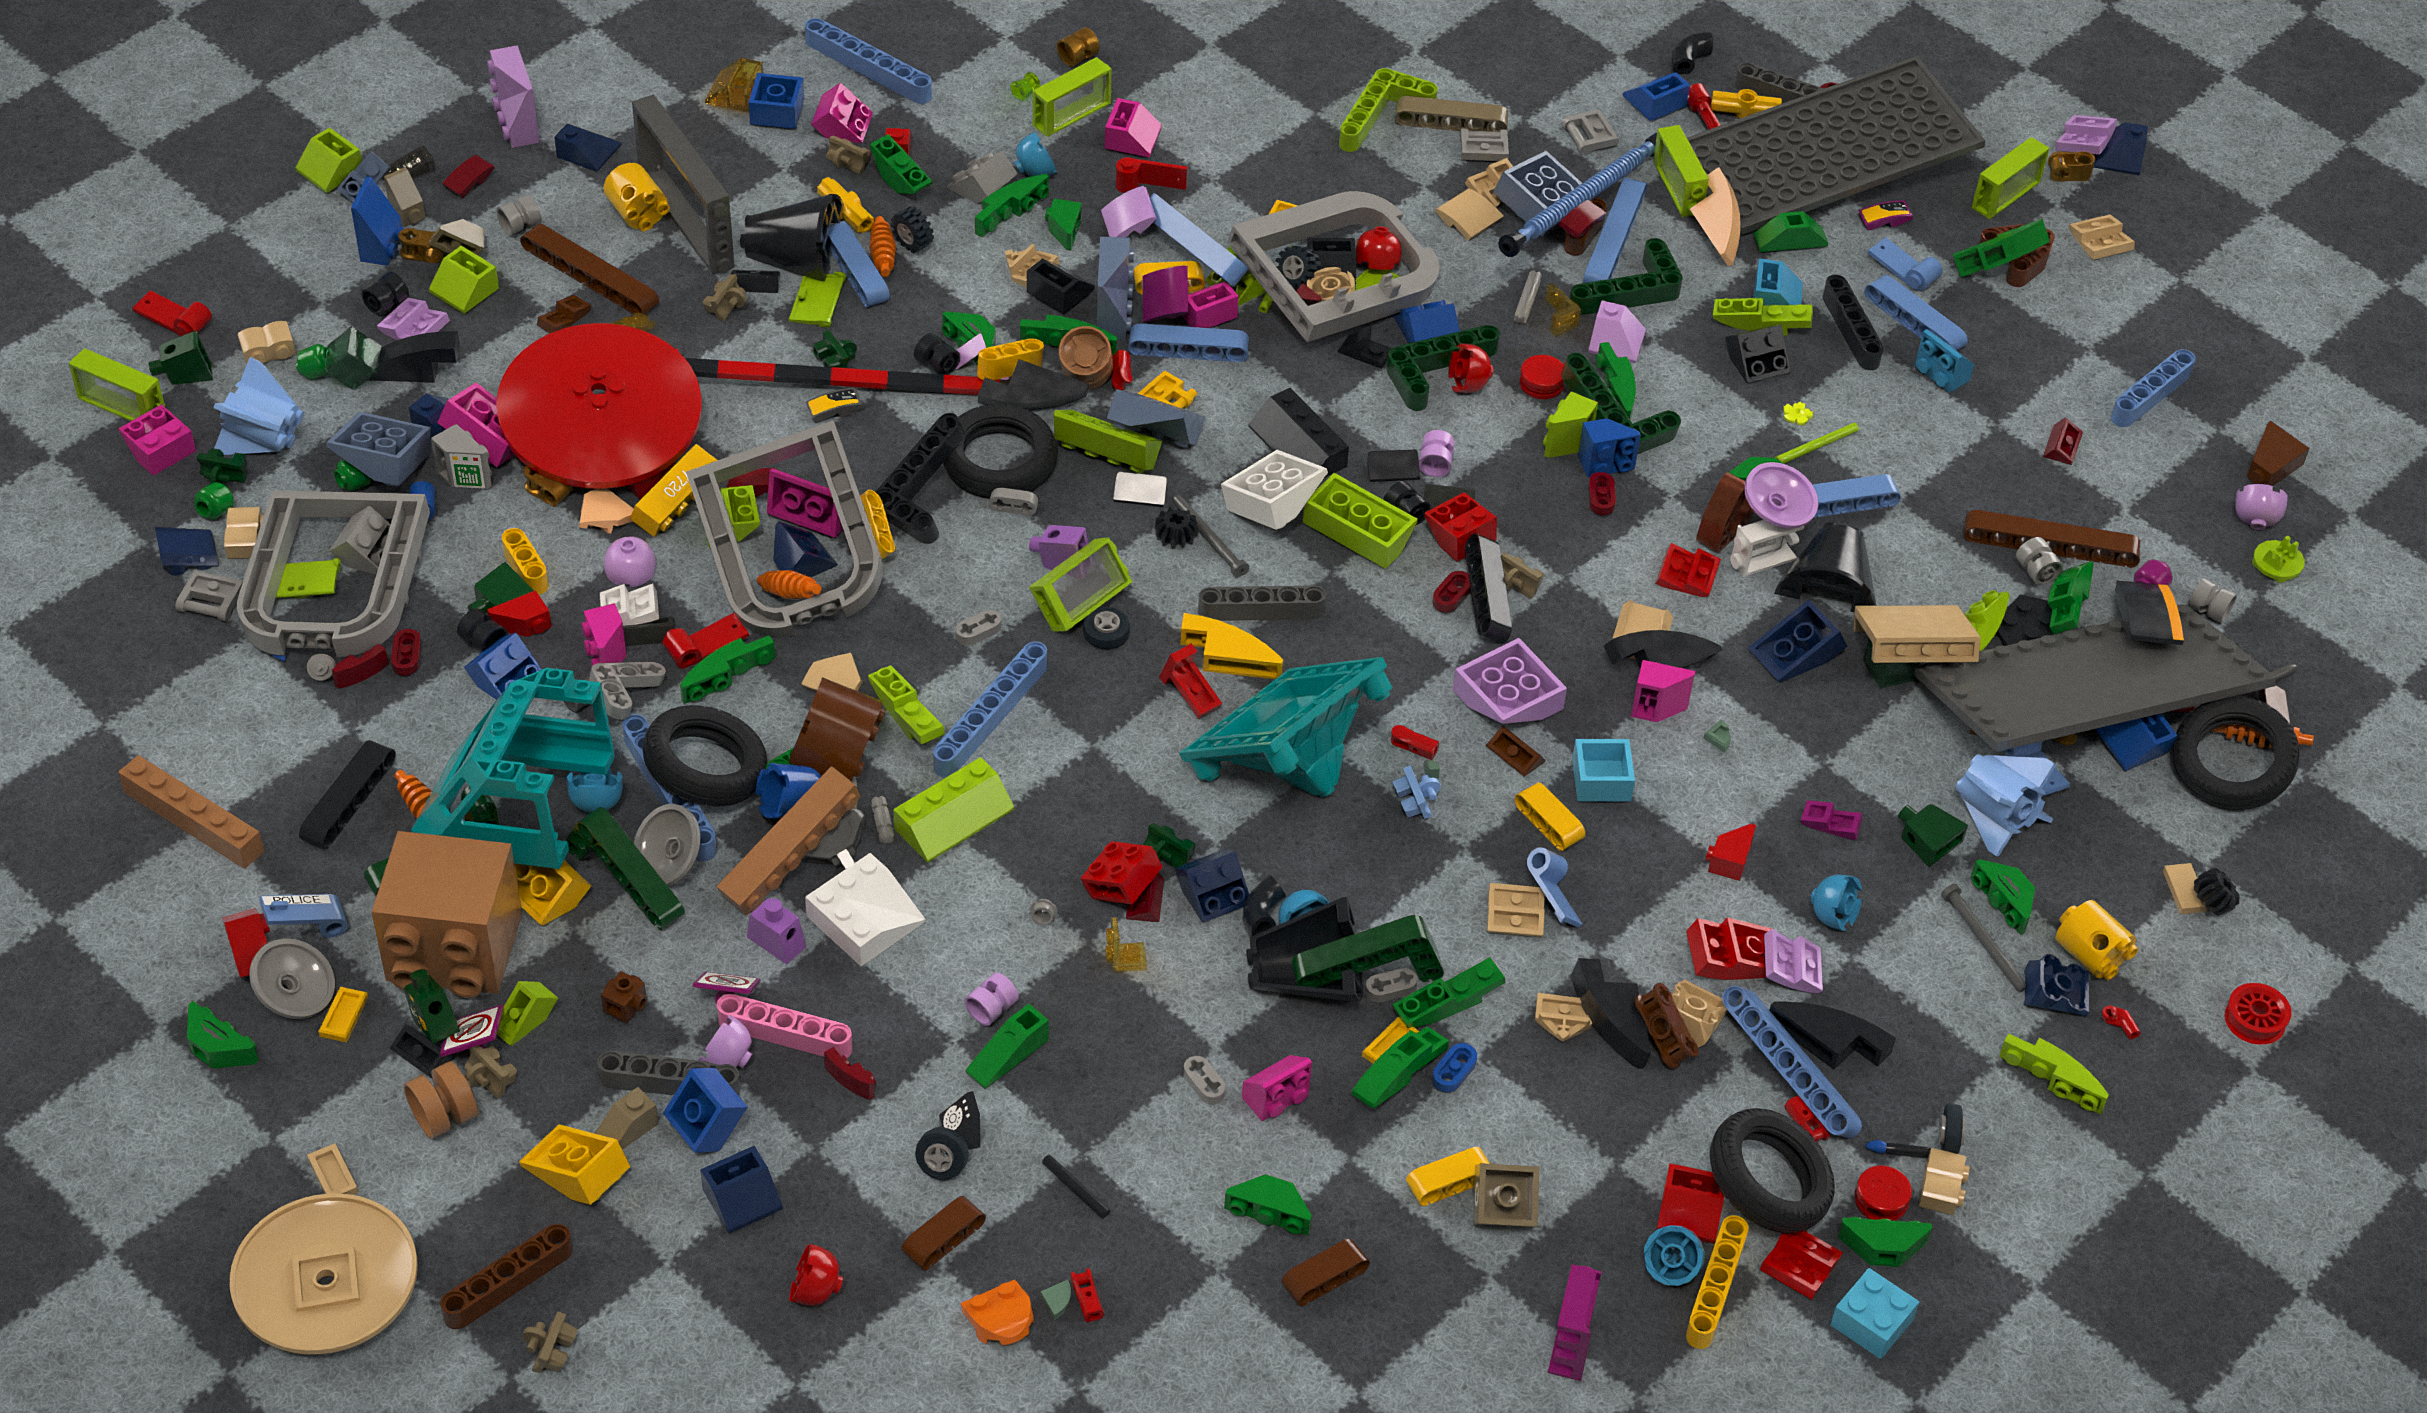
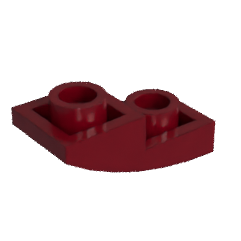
M474 155L459 165L442 184L446 189L463 199L476 183L481 185L495 167L478 155Z
M1586 200L1570 211L1558 225L1565 229V233L1569 236L1579 238L1587 234L1592 225L1601 222L1606 212L1589 200Z
M759 468L728 480L726 488L753 485L755 498L764 493L767 494L769 474L772 468Z
M377 643L359 659L350 654L343 661L337 663L332 669L335 687L340 689L357 684L387 667L389 664L386 648Z
M834 1047L824 1052L825 1069L837 1082L860 1097L868 1100L875 1098L874 1086H876V1080L870 1070L865 1071L859 1062L850 1065L846 1056H840Z

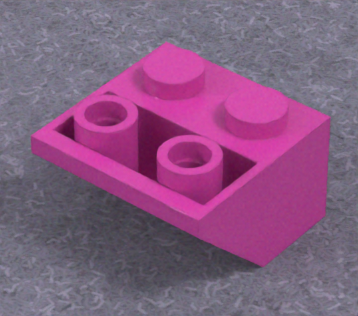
M839 83L821 95L811 125L827 139L834 135L851 142L862 143L873 112L853 95L849 89Z
M1117 98L1105 126V149L1150 157L1162 125L1140 102Z
M1227 282L1205 287L1188 294V313L1181 316L1190 327L1210 328L1237 318L1239 296Z
M162 404L119 428L120 434L137 462L153 476L196 452L191 430Z
M615 603L584 611L585 622L581 623L583 635L587 640L583 641L587 656L592 655L593 657L591 665L593 666L597 663H622L626 657L623 623Z
M1643 660L1631 717L1659 722L1688 709L1695 671Z
M1287 1056L1243 1081L1242 1099L1261 1121L1269 1117L1279 1116L1286 1107L1293 1103L1300 1104L1309 1095L1312 1061L1306 1057Z

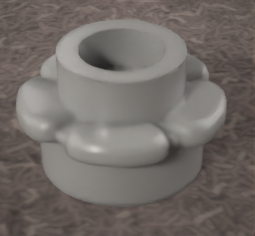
M1047 899L1035 901L1030 907L1032 911L1031 917L1039 925L1050 924L1058 913L1057 907Z

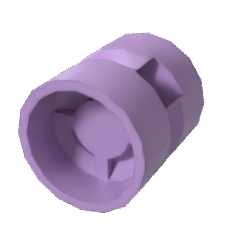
M1432 430L1424 435L1419 468L1425 475L1443 477L1450 472L1455 441L1449 433L1442 430Z
M995 972L981 984V987H977L966 996L964 1003L973 1018L985 1026H990L1001 1016L1002 1011L1008 1010L1017 1002L1019 995L1017 989L1007 977Z

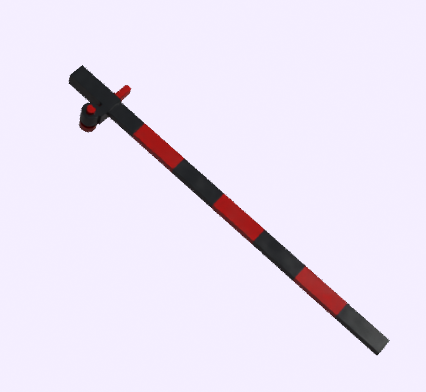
M685 358L692 367L696 377L970 395H978L984 381L975 376ZM998 379L994 381L1009 385L1011 379Z

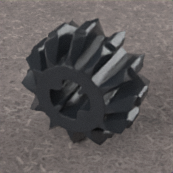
M1180 506L1177 510L1169 507L1167 512L1160 511L1159 517L1156 518L1155 535L1157 540H1161L1163 546L1170 543L1173 549L1176 545H1179L1181 548H1184L1186 543L1192 545L1194 538L1198 534L1196 516L1191 515L1190 510L1182 511Z
M2213 868L2203 872L2194 880V891L2197 893V898L2214 915L2220 916L2227 912L2229 913L2239 904L2240 896L2236 891V886L2233 885L2225 872Z

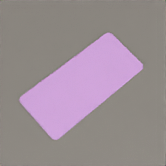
M981 333L957 349L960 353V362L955 370L977 356L981 349L986 348Z

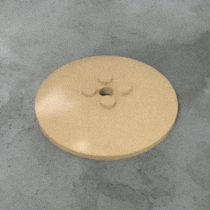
M321 1194L305 1197L288 1203L267 1215L244 1238L231 1266V1298L235 1310L246 1328L257 1338L275 1348L298 1354H327L346 1350L379 1334L404 1309L411 1297L417 1279L416 1249L412 1237L403 1222L392 1211L375 1201L350 1194ZM325 1276L334 1278L328 1285H320L318 1283Z

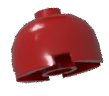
M1378 226L1375 229L1364 232L1356 242L1357 263L1361 264L1364 261L1368 263L1369 268L1379 270L1394 269L1395 264L1399 266L1401 263L1402 247L1400 240L1393 233L1389 232L1388 228Z
M1459 344L1457 347H1460L1458 352L1453 351L1449 363L1448 376L1449 378L1454 377L1456 386H1452V389L1458 393H1475L1480 391L1487 384L1488 380L1491 379L1493 366L1488 354L1480 347L1471 344ZM1465 379L1464 386L1461 383V380Z
M811 1243L807 1245L796 1268L798 1273L795 1283L792 1281L789 1300L805 1306H818L826 1302L832 1293L838 1294L843 1277L838 1275L839 1263L830 1251Z

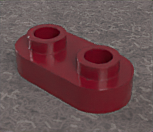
M1605 472L1592 474L1588 485L1590 509L1598 515L1611 514L1615 509L1616 503L1614 479Z
M1464 571L1451 572L1434 591L1433 606L1441 612L1455 610L1471 592L1469 574Z
M400 630L393 638L391 664L393 671L398 675H410L419 668L422 643L420 634L416 630Z

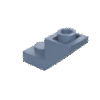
M371 151L360 165L346 177L337 190L354 202L366 176L372 177L377 184L390 166Z

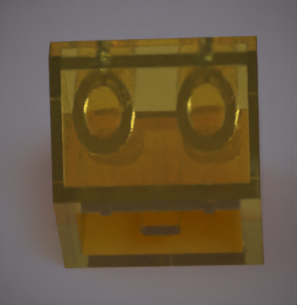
M740 58L721 70L705 98V103L749 112L748 102L757 73H764L763 62Z

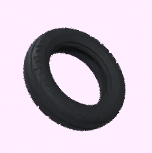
M988 404L970 409L958 417L965 436L962 442L944 461L943 465L951 480L965 491L967 490V492L973 495H980V497L990 499L992 491L996 488L1032 492V490L1034 491L1049 478L1056 464L1057 444L1052 430L1037 414L1015 405ZM989 433H1009L1029 442L1034 449V454L1030 460L1016 468L991 470L971 462L966 457L964 450L972 440Z
M2231 696L2201 704L2182 721L2176 732L2178 736L2173 743L2172 755L2174 766L2185 787L2202 801L2223 809H2253L2273 801L2293 781L2300 760L2299 743L2287 719L2276 709L2270 707V705L2248 697ZM2229 724L2248 726L2267 738L2273 748L2275 760L2269 770L2256 779L2245 782L2223 780L2210 773L2201 763L2197 753L2200 740L2209 731L2219 726Z
M687 705L672 708L659 715L651 723L643 741L644 762L655 781L671 794L678 795V798L688 802L692 801V803L712 807L730 806L748 799L755 793L760 771L766 769L767 766L766 749L755 731L739 718L732 716V714L722 710L718 711V709L712 707ZM682 737H701L712 740L731 751L738 759L741 769L726 775H714L697 771L680 761L672 752L669 743Z
M1751 1108L1739 1111L1728 1117L1718 1127L1713 1136L1710 1146V1164L1715 1181L1725 1198L1729 1199V1203L1754 1224L1779 1233H1795L1807 1230L1823 1219L1832 1204L1835 1182L1830 1162L1827 1156L1824 1155L1825 1153L1818 1142H1815L1812 1135L1807 1130L1804 1131V1128L1797 1122L1772 1110ZM1743 1141H1760L1779 1151L1791 1163L1799 1176L1803 1190L1802 1200H1784L1763 1188L1755 1180L1745 1164L1742 1155Z

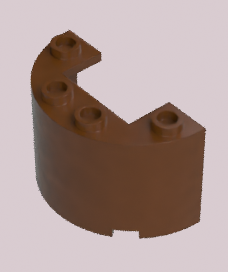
M822 677L788 762L794 765L811 767L820 775H823L832 766L850 781H852L854 776L859 778L865 764L860 760L868 740L874 741L879 729L878 726L886 711L881 708L883 701Z

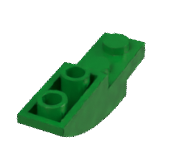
M1042 174L1018 180L1000 188L982 200V211L975 216V234L983 238L987 233L993 232L1004 219L1007 220L1012 213L1020 217L1026 211H1030L1040 199L1047 197L1050 190L1049 176Z
M2040 219L1998 234L1997 238L1958 251L1952 255L1960 277H1964L1983 269L1984 271L1990 270L2017 259L2047 244L2050 240L2044 221Z
M1046 314L1045 321L1021 319L1020 340L1037 339L1042 341L1044 345L1059 346L1062 338L1070 330L1081 326H1090L1099 329L1106 335L1110 342L1112 356L1117 352L1116 336L1084 321Z
M1609 342L1600 343L1598 354L1595 356L1596 365L1599 369L1602 368L1607 388L1631 421L1636 395V383L1632 366L1627 356L1617 358Z
M2092 561L2065 569L2055 579L2048 598V604L2052 608L2050 629L2054 634L2078 627L2082 601L2089 598L2094 566Z
M770 635L746 645L739 638L705 657L686 675L680 684L683 704L699 701L704 696L716 691H723L732 685V676L741 675L758 665H766L775 659L774 641Z
M1491 957L1445 982L1442 978L1435 980L1395 1002L1392 1006L1407 1028L1431 1024L1482 1003L1483 995L1506 983L1505 976Z
M1428 1026L1417 1034L1410 1030L1391 1045L1371 1065L1352 1089L1351 1094L1374 1109L1407 1086L1414 1072L1446 1051L1449 1040Z

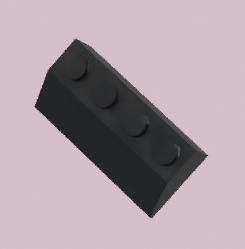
M1291 388L1270 396L1248 425L1273 452L1279 450L1327 468L1328 473L1325 477L1347 467L1349 446Z

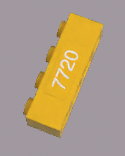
M695 444L635 505L630 519L654 537L661 530L666 532L674 521L672 518L675 515L680 517L688 508L689 504L687 503L691 499L695 501L686 471L718 460Z

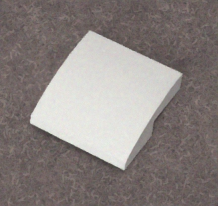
M625 584L600 592L601 606L615 603L623 626L643 624L659 619L657 591L653 584L628 592Z

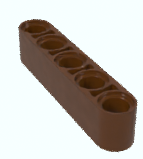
M563 1224L548 1226L447 1292L440 1301L443 1320L446 1326L451 1329L466 1327L567 1260L573 1252L568 1227Z

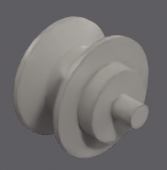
M316 654L309 659L307 672L315 680L330 679L333 676L332 669L336 666V663L327 654Z

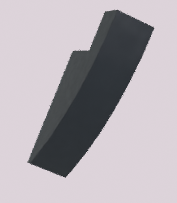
M458 331L423 333L383 346L363 360L359 380L435 383L438 363H457L460 348Z
M1018 359L1009 385L986 377L984 378L978 394V403L983 405L1010 404L1028 410L1049 409L1086 397L1089 384Z
M1646 630L1629 633L1613 638L1604 645L1612 665L1634 656L1640 669L1643 660L1678 668H1687L1722 651L1721 645L1688 633L1669 630Z
M1578 958L1571 977L1575 992L1581 1000L1583 1010L1586 1015L1588 1014L1593 1026L1602 1038L1620 1056L1637 1069H1644L1651 1055L1645 1021L1635 1005L1634 999L1639 995L1637 983L1605 982L1600 959Z
M1775 1001L1770 1005V1012L1796 1043L1833 1070L1854 1051L1861 1054L1877 1067L1892 1053L1896 1038L1860 1017L1830 1007L1803 1002Z

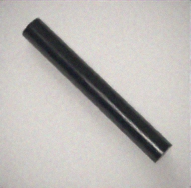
M1050 1154L1042 1160V1164L1099 1217L1104 1219L1110 1214V1209Z

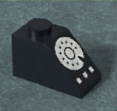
M974 1091L967 1092L939 1115V1127L949 1128L960 1134L967 1143L968 1150L980 1148V1113Z

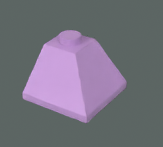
M1602 301L1596 317L1588 353L1598 354L1599 344L1609 342L1617 358L1627 356L1629 362L1636 363L1646 328L1626 306Z

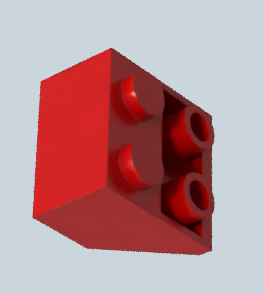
M1465 492L1425 512V518L1440 548L1457 562L1466 557V542L1473 533L1497 541V517Z
M1669 1163L1657 1229L1670 1225L1683 1226L1693 1231L1701 1241L1715 1243L1725 1196L1717 1185L1713 1172Z

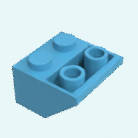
M1759 258L1753 298H1763L1764 305L1801 304L1803 282L1784 262Z
M1927 329L1923 331L1915 362L1918 370L1921 373H1925L1938 386L1943 387L1949 393L1970 381L1974 363Z

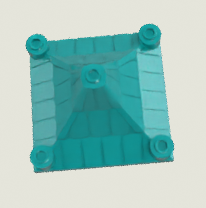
M1383 657L1290 668L1180 751L1179 755L1183 762H1190L1199 780L1211 781L1220 775L1219 770L1222 768L1220 761H1232L1235 765L1275 774L1276 777L1311 795L1325 797L1335 790L1334 786L1338 783L1343 760V741L1358 709V701L1364 694H1366L1369 700L1375 699L1376 702L1382 701L1390 695L1389 691L1392 689V685L1384 672L1387 664Z

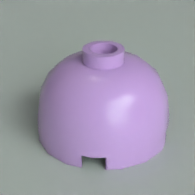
M2246 485L2243 491L2237 490L2236 513L2241 521L2250 525L2252 529L2264 530L2277 524L2284 517L2288 495L2281 489L2280 493L2273 491V486Z
M623 537L617 539L609 546L605 553V574L616 585L630 584V587H636L649 581L655 574L656 557L654 551L641 538Z
M729 1015L727 1022L730 1024L723 1023L705 1049V1053H709L706 1059L700 1056L698 1061L719 1065L730 1064L735 1067L740 1066L743 1069L752 1056V1053L748 1051L752 1042L751 1034L742 1022Z

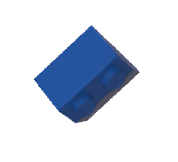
M366 176L351 207L360 262L389 266L391 259L397 256L400 242L398 234L405 228L402 227L400 215L372 177Z

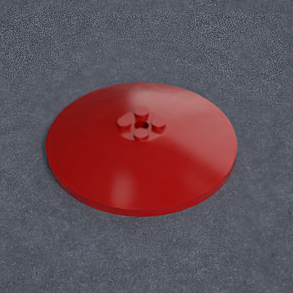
M593 323L567 327L552 332L526 347L515 357L505 371L498 388L496 407L498 424L504 439L509 444L511 451L530 469L544 477L566 485L583 488H613L648 479L677 461L690 446L697 433L702 414V399L700 386L692 367L670 344L653 334L634 327L609 323ZM601 389L604 390L605 393L594 394L593 391Z

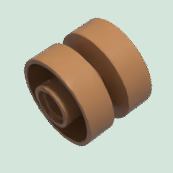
M1081 326L1070 330L1062 338L1059 345V357L1063 375L1089 384L1088 389L1102 386L1110 378L1113 371L1111 346L1106 335L1097 328Z
M452 1061L431 1071L434 1086L424 1075H420L403 1085L410 1109L430 1139L450 1130L448 1114L458 1125L478 1116V1108L471 1086Z

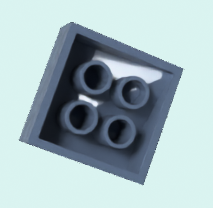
M1544 151L1504 171L1493 193L1527 222L1582 184V182L1552 155ZM1556 224L1541 236L1544 237L1561 226Z
M1100 237L1097 327L1110 332L1117 337V340L1126 341V332H1130L1131 317H1127V315H1132V301L1128 300V298L1132 299L1133 284H1128V281H1133V266H1129V262H1134V248H1129L1130 238Z
M1116 389L1107 419L1114 421L1113 426L1125 430L1142 432L1144 428L1150 430V436L1162 440L1165 439V436L1173 438V444L1187 448L1188 444H1197L1205 416L1138 393Z
M358 412L326 442V447L374 481L383 482L388 486H399L430 455V427Z

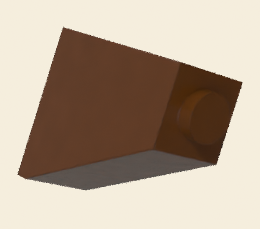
M2270 421L2265 428L2247 477L2254 484L2274 486L2304 465L2310 448Z

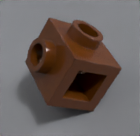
M620 971L614 979L608 981L601 994L603 1012L628 1023L637 1011H641L647 1002L645 982L635 975L630 976Z

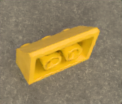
M565 860L560 869L514 863L521 907L540 925H545L576 908L592 886Z

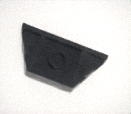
M2020 594L2007 607L2004 618L1995 634L2001 639L2002 645L2007 646L2024 640L2029 641L2045 635H2053L2054 633L2050 629L2052 608L2049 606L2048 600Z

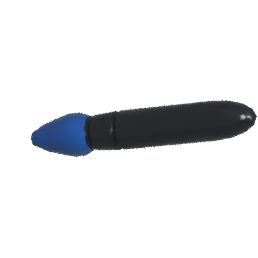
M1881 1140L1870 1141L1865 1145L1867 1149L1878 1154L1888 1153L1919 1158H1928L1931 1150L1929 1147L1886 1143Z

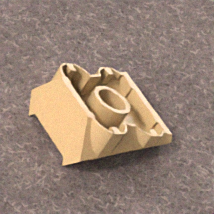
M1631 599L1622 606L1613 638L1646 630L1670 631L1673 616L1668 609L1661 610L1634 603Z
M1684 979L1676 984L1671 995L1691 1037L1699 1048L1706 1044L1728 1010L1724 1006L1722 998ZM1665 1021V1029L1668 1031V1023Z

